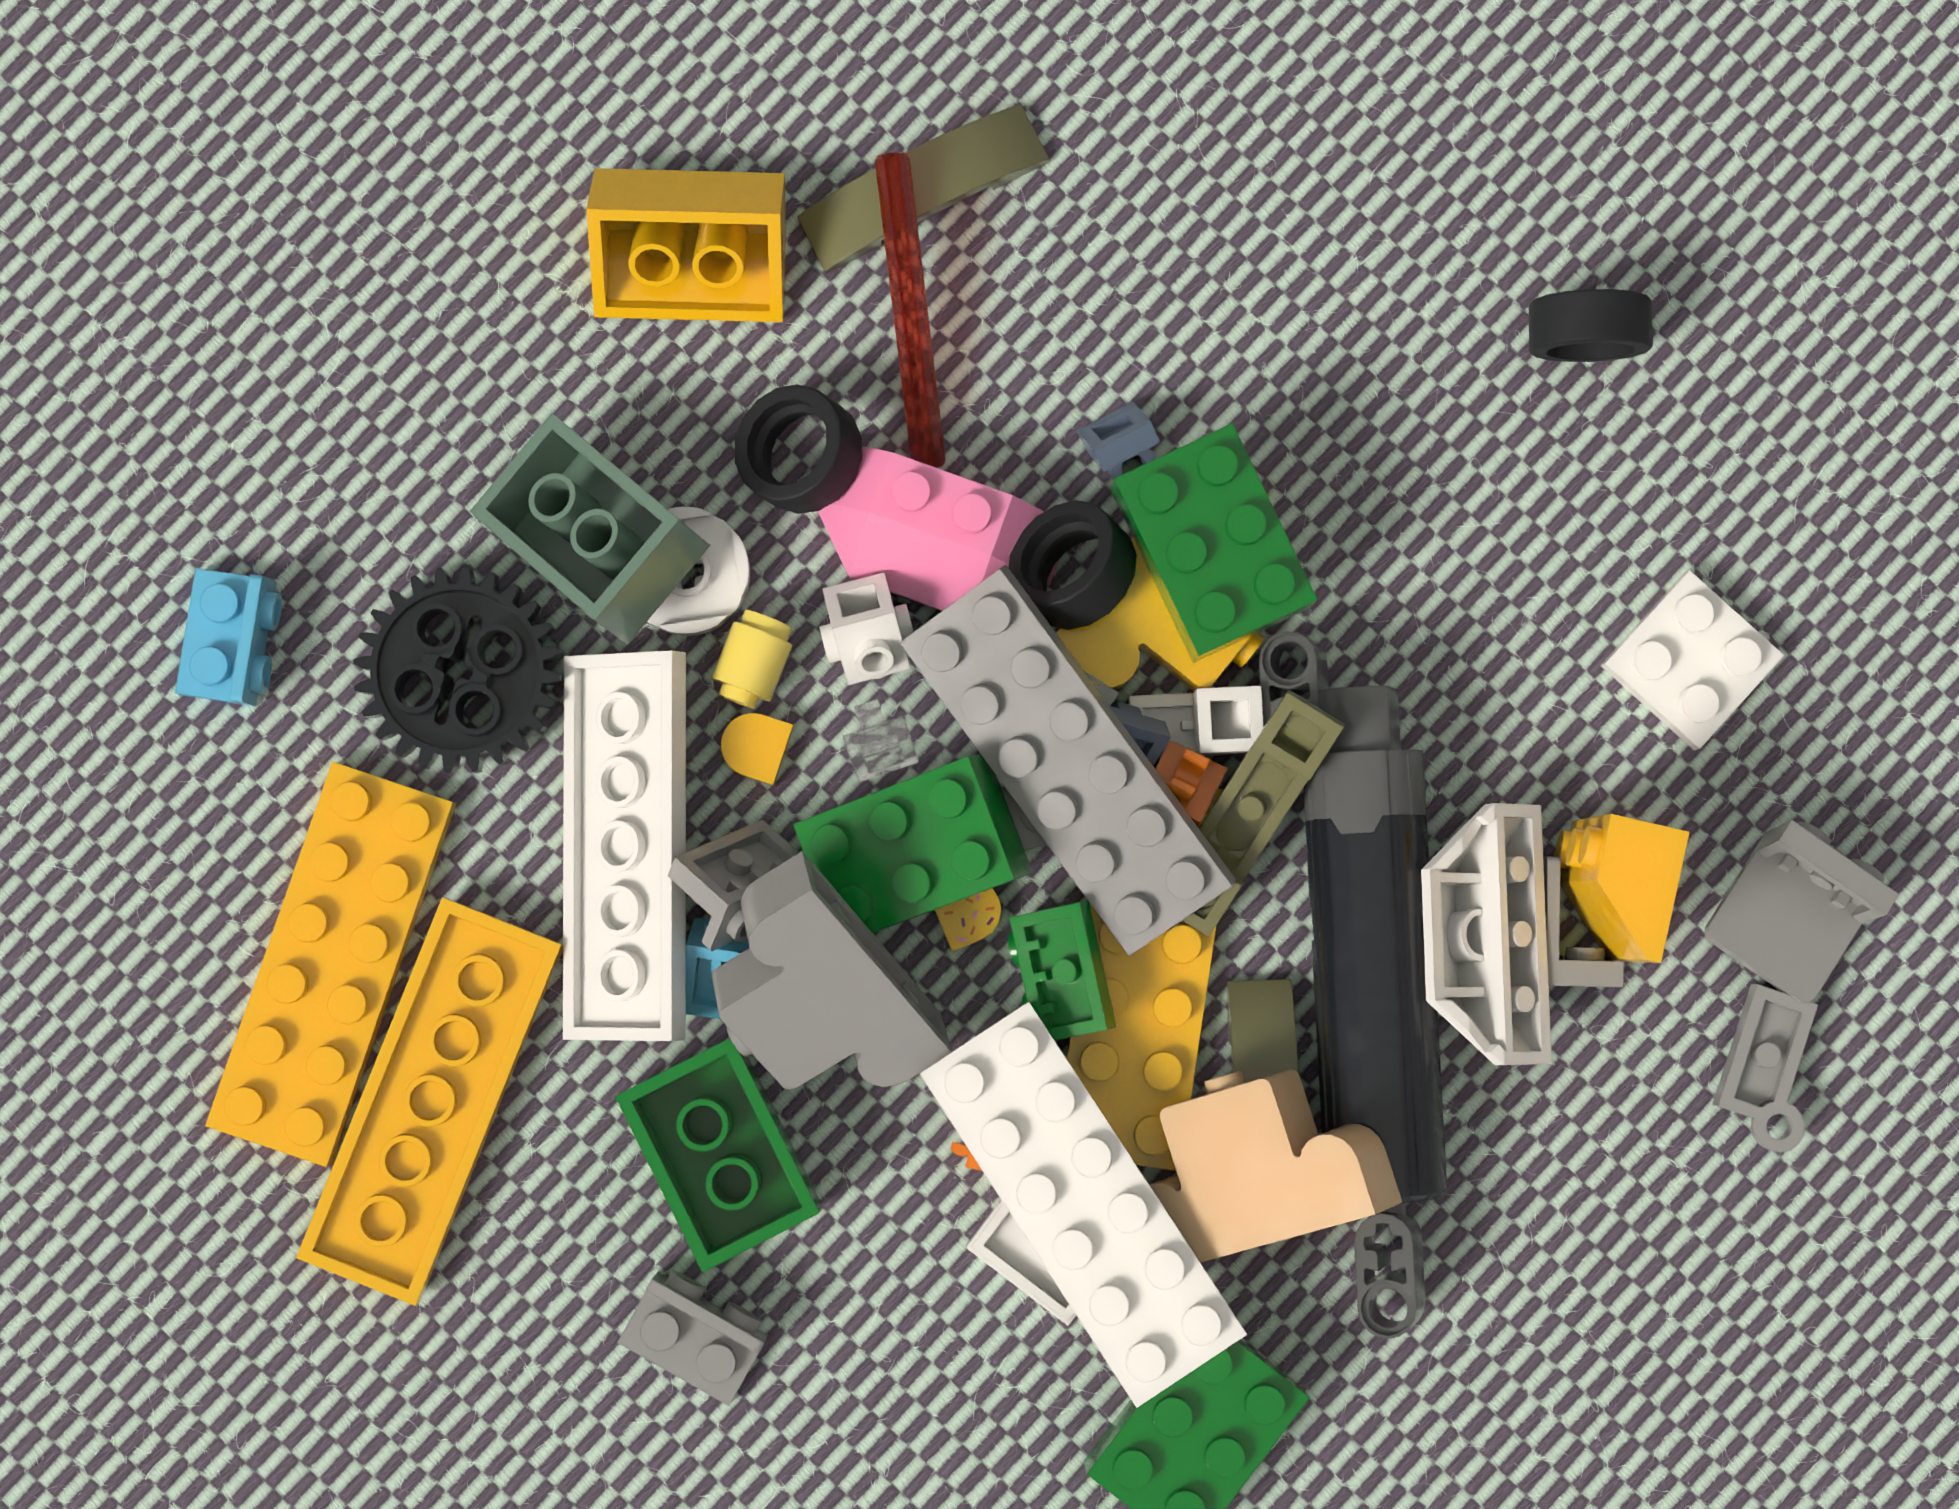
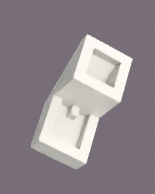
M1261 686L1196 689L1193 693L1128 697V704L1139 707L1142 715L1166 722L1171 735V741L1206 757L1246 753L1263 729ZM1166 747L1164 748L1158 760L1161 759Z

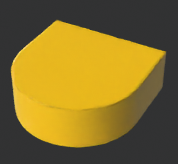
M758 713L741 715L728 724L722 735L721 751L724 760L738 774L774 786L794 725Z

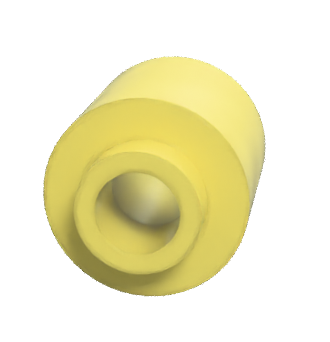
M745 609L740 623L733 622L711 677L712 680L722 684L718 695L751 709H754L758 699L770 702L793 646L787 642L792 627L766 615Z

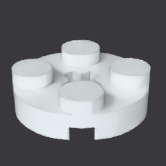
M670 508L668 510L711 546L696 562L698 565H704V575L695 578V587L683 589L680 582L647 622L656 628L674 635L692 636L704 634L720 627L739 612L750 583L748 554L740 537L724 520L715 517L701 508Z

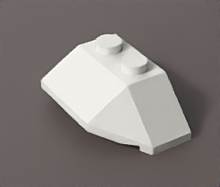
M1485 804L1421 869L1426 1001L1494 1065L1552 1064L1541 805Z

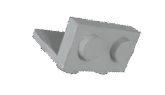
M1790 820L1764 833L1707 923L1705 936L1710 943L1779 991L1789 994L1799 1002L1807 1003L1817 997L1863 923L1886 916L1899 894L1883 883L1884 876L1875 867L1859 859L1849 860L1829 846L1831 840L1823 831L1805 822L1796 823Z

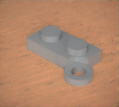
M1751 984L1712 1105L1752 1118L1751 1131L1757 1143L1769 1151L1782 1153L1796 1147L1804 1136L1805 1123L1803 1116L1795 1106L1787 1101L1818 1004L1813 1002L1802 1003L1789 994L1759 984ZM1781 1114L1788 1120L1789 1128L1785 1136L1775 1139L1767 1131V1122L1773 1115Z

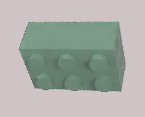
M553 413L550 414L469 511L589 617L627 645L711 546Z

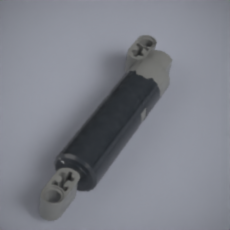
M1285 631L1277 633L1268 639L1260 652L1259 669L1263 727L1283 699L1281 697L1282 689L1298 693L1310 690V698H1304L1305 700L1345 724L1314 775L1303 787L1309 906L1311 908L1314 940H1311L1321 1133L1323 1134L1346 1124H1360L1375 1132L1386 1149L1402 1203L1376 1215L1369 1216L1360 1224L1355 1234L1354 1252L1357 1308L1360 1321L1367 1331L1375 1336L1391 1339L1400 1337L1419 1321L1424 1313L1426 1301L1422 1234L1420 1226L1413 1215L1406 1212V1203L1434 1200L1447 1192L1438 1012L1426 1001L1421 869L1429 862L1424 756L1423 750H1401L1397 689L1388 685L1329 689L1327 659L1321 646L1300 633ZM1300 645L1307 653V667L1299 677L1290 680L1286 679L1280 670V658L1289 647ZM1386 1224H1389L1391 1235L1401 1236L1403 1244L1391 1253V1271L1405 1268L1406 1274L1392 1272L1376 1277L1375 1271H1380L1388 1265V1251L1386 1244L1375 1243L1374 1235L1383 1230ZM1392 1289L1403 1296L1407 1304V1315L1404 1320L1392 1321L1380 1313L1376 1302L1380 1290Z

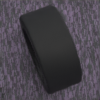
M1618 289L1573 290L1547 294L1534 299L1529 304V352L1536 358L1563 362L1609 361L1645 354L1653 347L1652 300L1646 294Z
M799 384L775 388L759 398L742 418L735 437V465L742 482L758 497L770 504L797 514L820 511L839 500L853 483L862 460V436L854 417L840 404L821 391ZM807 415L817 416L826 426V446L819 463L809 475L795 483L783 484L778 482L771 472V453L776 439L788 424L798 418Z
M1074 500L1054 505L1032 520L1017 540L1010 554L1008 568L1050 626L1070 630L1093 624L1109 614L1125 597L1135 577L1137 554L1129 535L1109 514L1095 503ZM1099 539L1096 555L1089 568L1079 579L1064 588L1047 592V579L1055 563L1063 554L1081 542Z

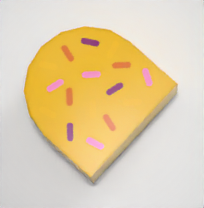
M993 889L935 910L952 952L984 939L998 925L1001 905L999 897Z

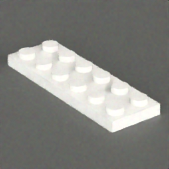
M671 650L564 656L563 1040L683 1041L686 1040V893L668 877V873L675 856L686 852V652Z
M1027 1002L920 1073L1136 1408L1247 1335L1030 1002Z

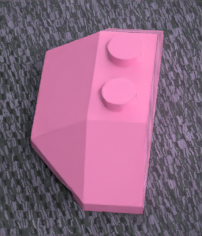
M862 446V460L853 483L839 500L818 511L850 579L857 580L884 572L890 593L939 611L946 609L1004 565L1009 567L1010 554L1021 533L1035 517L1045 512L1011 494L893 452ZM1058 561L1055 563L1047 579V587L1051 584Z

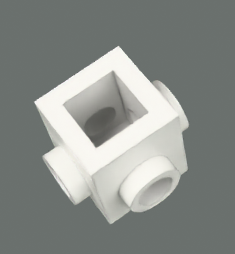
M884 572L823 588L830 624L819 626L829 663L842 662L848 685L870 679H879L889 674L910 669L906 651L900 645L902 640L913 633L907 605L893 606Z

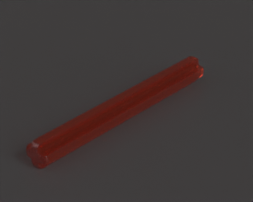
M905 152L884 153L876 156L875 168L910 459L940 468L944 465L946 459L910 157Z

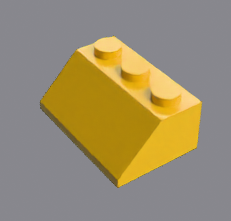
M594 168L586 208L594 317L783 322L786 247L785 173Z
M1606 814L1572 821L1570 831L1562 830L1560 832L1554 851V857H1560L1561 862L1560 886L1599 948H1605L1606 959L1622 962H1662L1689 831L1615 814Z

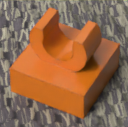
M1170 740L1156 767V771L1197 827H1199L1228 768Z

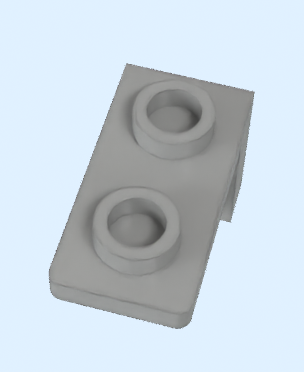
M1543 857L1548 986L1623 987L1624 962L1605 961V948L1566 947V960H1559L1560 857Z

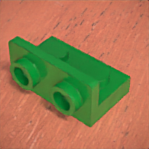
M1089 901L1009 917L1012 929L1008 936L1009 952L1014 964L1020 967L1025 989L1022 997V1006L1030 1002L1053 1039L1059 1040L1115 1028L1114 1013Z

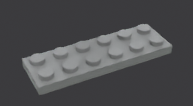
M1007 565L1001 567L900 642V645L1128 956L1233 886L1236 881L1235 877Z

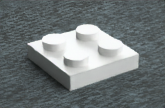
M1689 570L1683 573L1600 666L1693 750H1698L1784 655Z

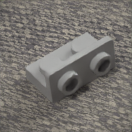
M760 820L675 856L668 877L687 893L694 902L711 915L702 943L710 951H714L733 941L743 942L748 939L741 909V898L746 888L756 879L800 852L765 821Z
M672 1270L669 1277L657 1272L647 1286L645 1294L617 1343L729 1406L769 1336L758 1329L762 1320L755 1314L732 1302H728L725 1309H722L702 1297L706 1288L678 1271Z

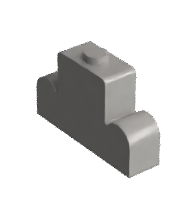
M803 851L759 877L746 888L741 898V909L749 949L719 966L712 973L719 1017L726 1025L728 1035L734 1046L743 1056L748 1057L753 1054L783 1088L793 1090L853 1053L862 1078L870 1084L880 1087L896 1086L906 1082L952 1053L943 1018L939 1010Z

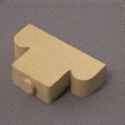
M1287 1069L1245 1082L1242 1070L1204 1082L1208 1094L1166 1107L1160 1112V1121L1177 1174L1152 1183L1150 1187L1200 1262L1376 1215L1402 1203L1386 1149L1379 1136L1370 1128L1360 1124H1346L1318 1135L1300 1076L1293 1069Z

